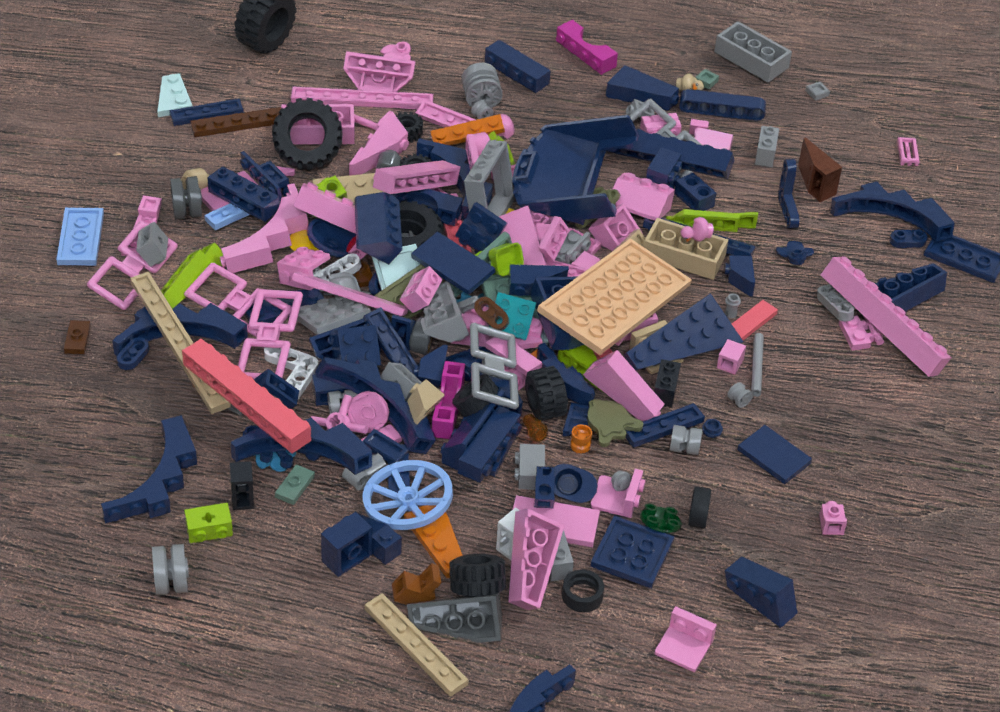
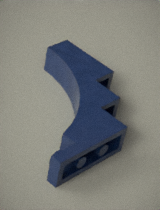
M419 138L416 156L423 154V157L427 156L428 159H431V162L443 160L460 167L456 186L459 188L464 200L461 212V220L464 221L469 214L464 180L470 172L466 149ZM484 182L488 206L492 200L493 184Z

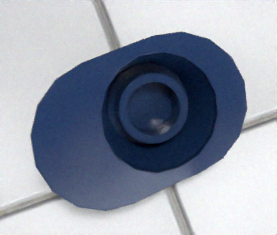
M559 464L554 467V494L576 503H584L591 500L597 493V480L590 472L569 464Z

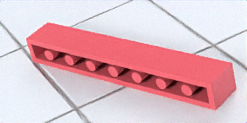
M199 339L182 350L183 365L290 453H294L311 441V426L306 420L298 417L292 409H288L282 404L280 399L272 396L265 387L257 384L251 376H247L241 371L239 366L231 363L224 354L216 351L211 344L206 343L203 339Z

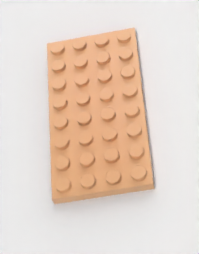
M630 238L538 305L537 312L601 355L690 286L692 279Z

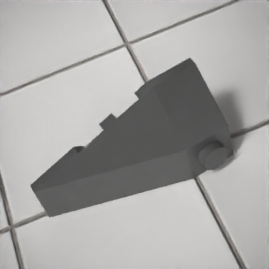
M499 593L477 597L461 596L407 604L409 620L418 629L451 635V637L464 638L477 643L501 641L502 611Z

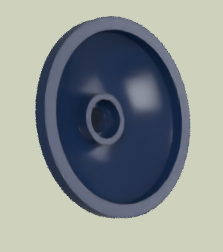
M321 218L311 221L307 228V236L318 250L329 253L331 257L342 258L350 254L347 252V247L356 236L355 233Z

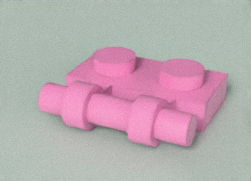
M858 315L854 316L851 321L839 320L838 324L852 351L870 348L872 342H876L877 345L884 343L883 334L864 316L862 321Z

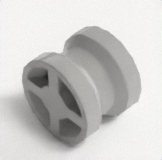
M483 100L477 101L471 109L472 115L477 117V119L493 116L494 113L493 109Z
M738 382L729 389L727 396L730 400H734L739 408H743L752 400L753 393L750 390H746L743 383Z

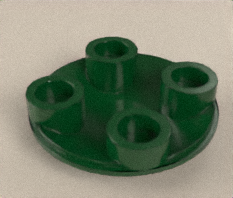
M648 503L645 504L644 509L640 513L642 522L649 528L659 532H677L682 526V522L677 516L678 511L673 507L662 508Z

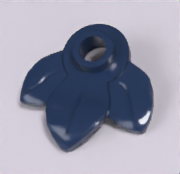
M789 241L787 247H776V252L782 257H788L789 262L793 265L804 264L807 257L814 254L812 248H804L803 244L798 241Z

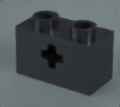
M661 359L654 393L664 403V407L672 408L681 363Z
M251 461L230 463L233 510L254 509Z

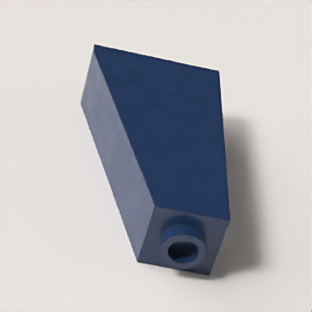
M626 65L607 82L606 97L631 103L634 99L641 102L652 99L663 110L667 111L674 105L676 106L680 98L678 96V87Z

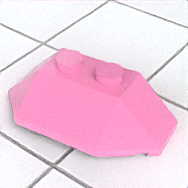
M346 52L343 69L358 90L398 92L413 79L416 62Z

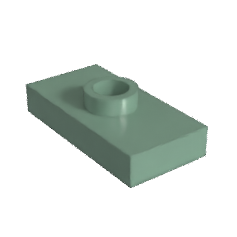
M296 464L276 490L275 498L294 505L315 477V472Z

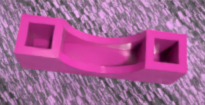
M570 20L557 27L556 41L598 73L603 74L617 66L618 53L607 45L598 46L585 42L583 40L584 28L574 20Z
M445 361L440 389L445 396L438 405H435L432 419V431L435 438L450 439L454 431L458 410L452 402L456 393L464 385L465 363Z

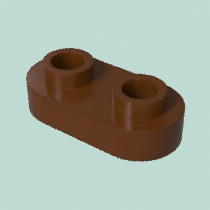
M489 297L477 299L474 304L475 312L488 325L501 331L508 327L509 316ZM484 306H489L487 311H483ZM502 318V323L497 324V320Z

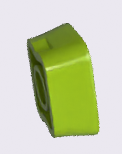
M506 243L489 251L491 266L495 268V273L500 276L508 275L510 264L524 265L522 247L519 243Z

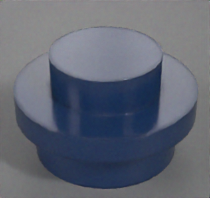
M708 419L702 426L703 434L710 438L719 437L723 431L721 423L716 419Z

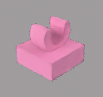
M691 119L689 133L694 135L695 138L697 128L708 129L709 121Z

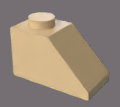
M424 380L421 384L416 383L410 390L412 395L407 402L414 422L419 424L435 409V405H438L445 396L428 380Z

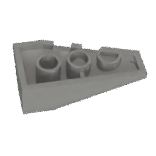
M446 281L439 285L427 308H424L425 317L421 319V325L425 335L451 343L464 339L469 335L451 285Z

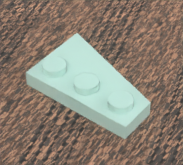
M180 73L162 76L157 111L158 117L169 116V110L191 107L192 103Z

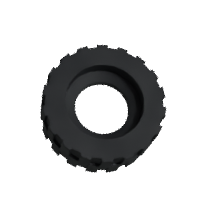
M483 374L480 376V391L497 395L498 387L489 375ZM470 381L456 393L452 403L462 416L467 417L477 413L490 402L472 396V384Z

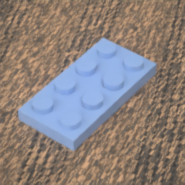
M65 208L56 259L57 265H97L104 217L103 208Z

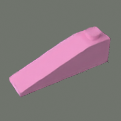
M389 111L377 123L378 129L374 134L370 133L365 148L361 147L349 163V176L360 175L375 168L379 154L386 150H394L400 154L403 150L407 149L409 145L408 132L392 111Z

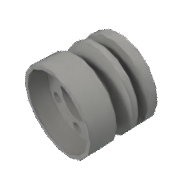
M483 62L470 65L464 70L461 82L468 105L472 107L477 101L483 100L489 107H495L502 99V88L496 69L492 65Z

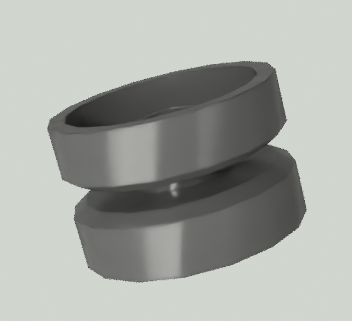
M197 176L187 177L186 189H183V182L180 178L170 179L175 220L185 219L186 207L189 208V214L192 218L202 217V196Z

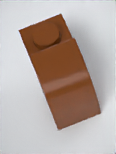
M431 563L419 576L406 571L400 574L392 582L394 601L407 605L436 599L435 589L441 584L439 566Z

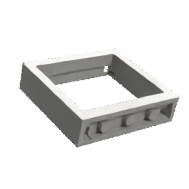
M489 140L465 178L464 185L469 212L473 204L478 202L499 217L506 214L508 208L512 206L516 199L513 194L514 185L512 183L513 177L507 141ZM492 171L496 194L489 206H487L484 182Z

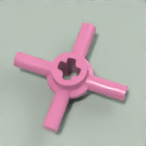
M344 395L339 412L331 413L327 418L311 416L320 426L327 427V430L344 423L352 432L363 434L368 432V426L351 423L350 418L347 416L350 401L352 400L350 395Z

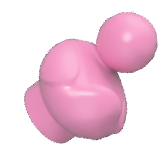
M703 217L695 218L692 228L685 226L681 229V236L686 239V242H689L691 238L700 242L705 238L710 239L713 234V224L708 223Z

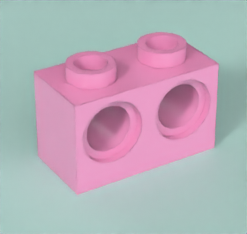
M430 266L415 273L402 294L400 301L412 313L428 306L442 279Z

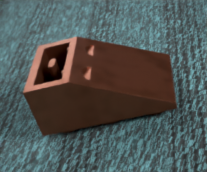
M804 137L798 167L808 193L821 203L837 194L842 166Z

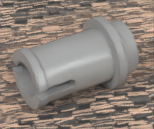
M731 293L725 299L727 304L725 315L728 318H735L741 299L739 295Z

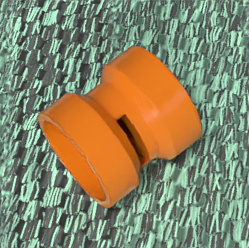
M583 424L574 426L571 433L570 447L576 453H586L591 447L592 429Z

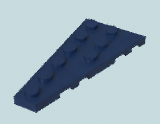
M710 293L623 355L634 370L637 371L660 364L661 359L674 361L722 349L727 339L740 344L744 341Z

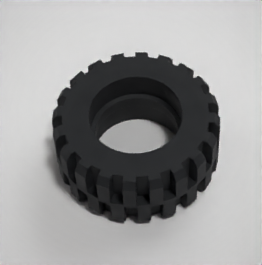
M244 0L239 6V11L236 13V20L234 21V31L238 41L262 54L278 49V46L284 43L285 38L289 36V32L293 28L297 10L295 1Z
M299 98L294 103H287V107L281 108L279 115L275 117L274 126L272 127V137L276 152H278L279 157L283 161L287 162V165L297 167V170L308 169V171H313L314 168H324L325 164H330L332 159L338 155L342 145L343 132L339 116L336 112L332 111L331 106L328 104L324 105L323 101L319 99L313 101V98H307V100ZM313 119L323 126L325 138L321 146L309 151L301 150L294 146L290 138V131L292 126L299 120Z
M401 201L399 203L401 233L412 231L413 235H415L412 237H402V246L416 244L418 248L436 232L443 234L441 219L432 208L428 209L427 205H420L415 201H412V203Z

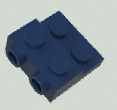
M476 202L460 225L455 236L459 238L461 244L474 248V252L477 254L503 233L508 223Z

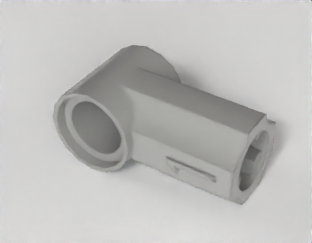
M379 453L373 454L372 467L356 475L345 468L342 477L359 491L364 489L368 480L377 471L386 467V463Z

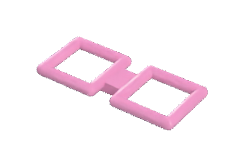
M140 221L118 246V251L127 256L124 261L121 262L113 256L109 257L87 282L88 288L122 310H126L138 294L133 289L122 301L97 284L111 266L119 269L129 277L140 275L144 268L155 274L178 247L177 243L168 238L165 260L160 264L150 267L140 255L128 248L138 236L139 230L148 225L143 221Z
M210 263L184 292V295L204 308L212 303L195 292L213 272H216L237 284L217 307L225 310L227 307L236 311L233 316L241 320L240 318L254 304L257 291L260 288H257L249 295L242 291L247 286L246 280L215 263ZM264 297L263 300L283 310L273 322L283 324L289 317L292 306L278 298ZM245 322L247 324V332L257 337L259 330L249 329L248 323Z
M259 289L257 291L248 327L251 330L259 331L257 339L246 338L244 340L238 362L242 372L245 371L251 346L281 348L275 373L283 378L291 344L289 341L279 340L281 332H293L295 330L303 298L302 292ZM264 297L294 299L288 324L258 322ZM244 372L247 376H251L253 379H255L257 376L261 374Z

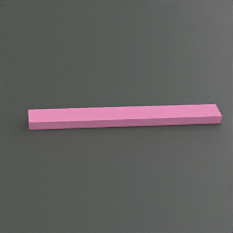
M292 87L291 94L292 103L296 102V99L302 98V100L313 98V101L319 99L323 101V104H354V106L418 109L423 100L433 103V94Z

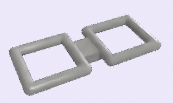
M652 99L645 101L629 115L633 122L650 107L667 122L657 132L663 137H675L681 141L685 139L686 141H693L696 144L702 145L686 130L675 136L670 130L676 126V121ZM685 170L682 173L679 172V176L682 178L694 172Z
M471 323V356L482 359V364L477 362L471 364L472 396L494 404L517 409L519 407L517 375L504 371V366L515 368L517 365L515 336L481 324ZM478 332L506 340L508 358L479 350ZM479 372L499 379L509 380L510 399L480 391Z

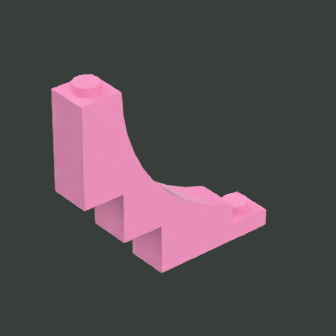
M294 183L287 185L289 192L286 193V197L281 198L276 214L262 229L238 243L221 248L223 256L220 257L223 268L226 267L231 273H236L272 263L271 251L292 245L289 234L307 230L309 223L306 212L293 207L298 196Z

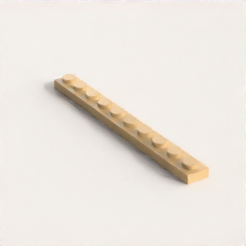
M146 272L131 277V285L211 414L230 408L231 403L183 365L182 350L193 344V341L150 273Z

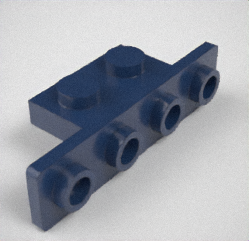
M245 151L240 152L242 168L247 170L251 177L259 182L261 187L278 195L279 202H281V188L289 185V178L270 160L258 165Z

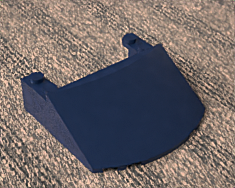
M621 115L544 125L540 129L541 133L536 138L532 137L530 139V146L527 149H523L514 169L512 180L514 185L513 194L520 208L529 206L531 211L552 217H561L563 220L584 225L587 219L615 217L617 208L614 204L610 203L606 193L593 194L606 150L610 152L621 148L630 150L634 148L638 141L639 134L630 116Z

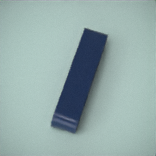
M691 89L683 90L680 95L679 107L686 113L760 121L765 117L766 102L760 97Z

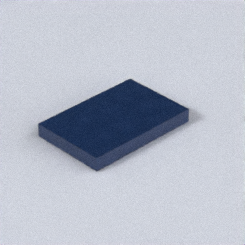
M766 425L741 442L737 448L739 452L784 485L812 462L811 457Z

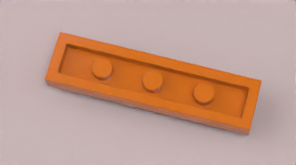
M498 114L430 132L433 142L451 146L466 142L467 134L485 132L489 135L493 131L496 134L504 133L505 130L501 115Z

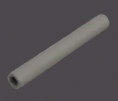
M761 333L754 335L751 392L755 397L761 395L764 336Z

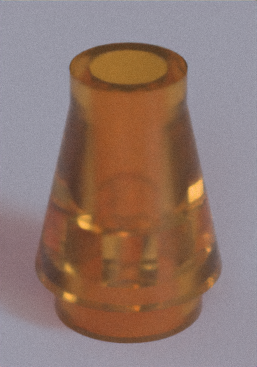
M533 414L524 416L523 423L526 426L530 439L536 442L543 441L548 435L547 426L535 418Z

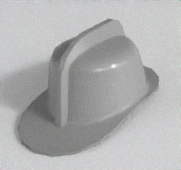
M348 272L334 273L329 276V282L371 294L368 291H361L357 279ZM328 292L324 293V295H334Z

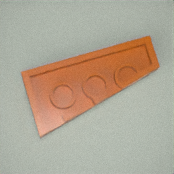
M423 505L419 509L423 514H426L437 505ZM412 511L404 514V519L416 517ZM445 512L434 522L411 530L448 579L450 578V561L463 555L448 515Z

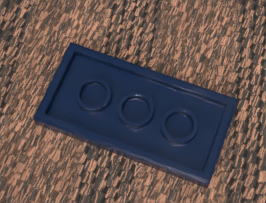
M436 232L411 253L412 259L426 268L430 266L440 277L468 295L495 273L493 266L439 232Z
M954 235L952 238L938 242L932 238L924 251L923 256L992 283H995L1000 274V253Z

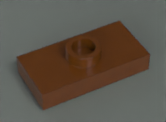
M365 256L360 260L362 264L360 270L352 274L357 279L360 288L369 286V281L373 276Z
M70 320L64 345V354H85L91 328L90 321Z

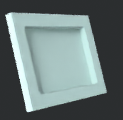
M416 244L402 246L403 250L389 265L371 256L381 291L420 265V263L411 258V253L417 249Z

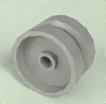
M184 543L171 546V559H167L164 546L152 547L156 596L168 595L170 591L169 580H173L176 594L188 593L187 578H189L187 557L185 558Z

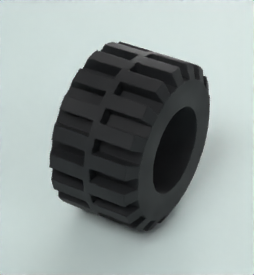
M554 366L528 371L525 380L526 395L531 411L537 420L544 421L564 416L567 412L568 399L565 384L559 371Z
M469 554L457 557L449 563L450 589L453 593L467 597L493 595L506 589L505 560L501 557L491 554Z

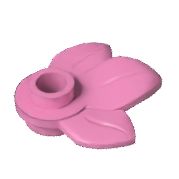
M399 42L396 45L390 44L383 47L380 51L384 54L383 57L411 60L409 55L411 47L407 42Z

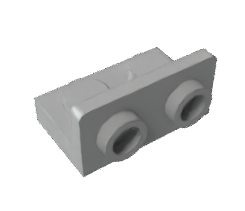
M571 230L555 260L571 265L575 259L589 249L591 233L586 232L582 236Z

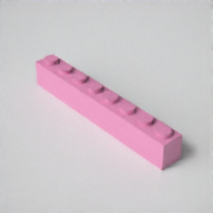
M843 256L833 257L821 273V276L928 377L938 376L951 359L947 354V350L943 346L937 345L929 333L923 332L915 320L909 319L902 308L895 306L888 295L882 294L875 283L868 281L861 270L855 269L848 258Z

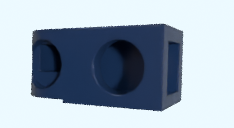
M536 466L534 508H553L555 501L554 467Z

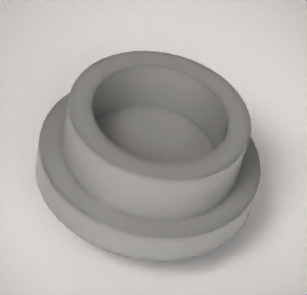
M617 471L613 474L611 483L616 491H623L629 487L632 478L626 471Z

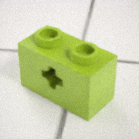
M228 502L184 510L189 543L233 536Z

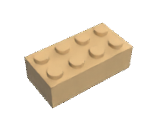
M656 218L644 240L643 247L674 268L714 280L726 257L728 239L712 235L710 239L705 238L700 242L695 241L693 238L686 242V239L681 236V229L685 226Z

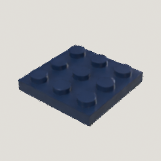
M614 515L591 560L590 567L652 589L674 543L675 536Z

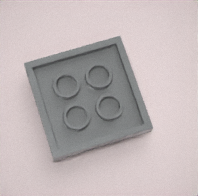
M335 295V297L330 299L318 300L313 305L301 306L297 321L316 335L363 319L364 315L371 312V309L362 303Z

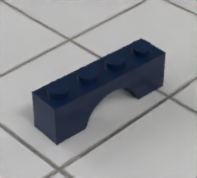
M430 189L396 194L386 193L395 196L399 203L401 201L411 203L415 201L420 205H427L428 209L432 208L439 215L441 222L444 224L455 226L462 212L463 198Z

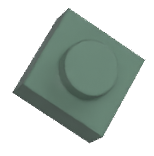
M706 69L695 77L697 80L702 81L704 88L710 89L719 81V75Z

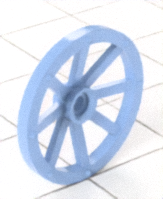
M421 460L400 461L380 469L368 480L363 490V504L367 515L374 520L387 524L395 530L416 529L434 522L446 512L453 498L452 483L448 474L439 466ZM417 471L412 486L406 487L399 472ZM425 472L438 478L435 482L418 491ZM392 475L399 491L397 493L378 484ZM444 485L445 490L442 498H423ZM373 492L394 499V501L372 504L371 497ZM418 505H437L426 514H423L418 508ZM399 507L391 518L378 512ZM406 511H412L416 516L410 519H400Z

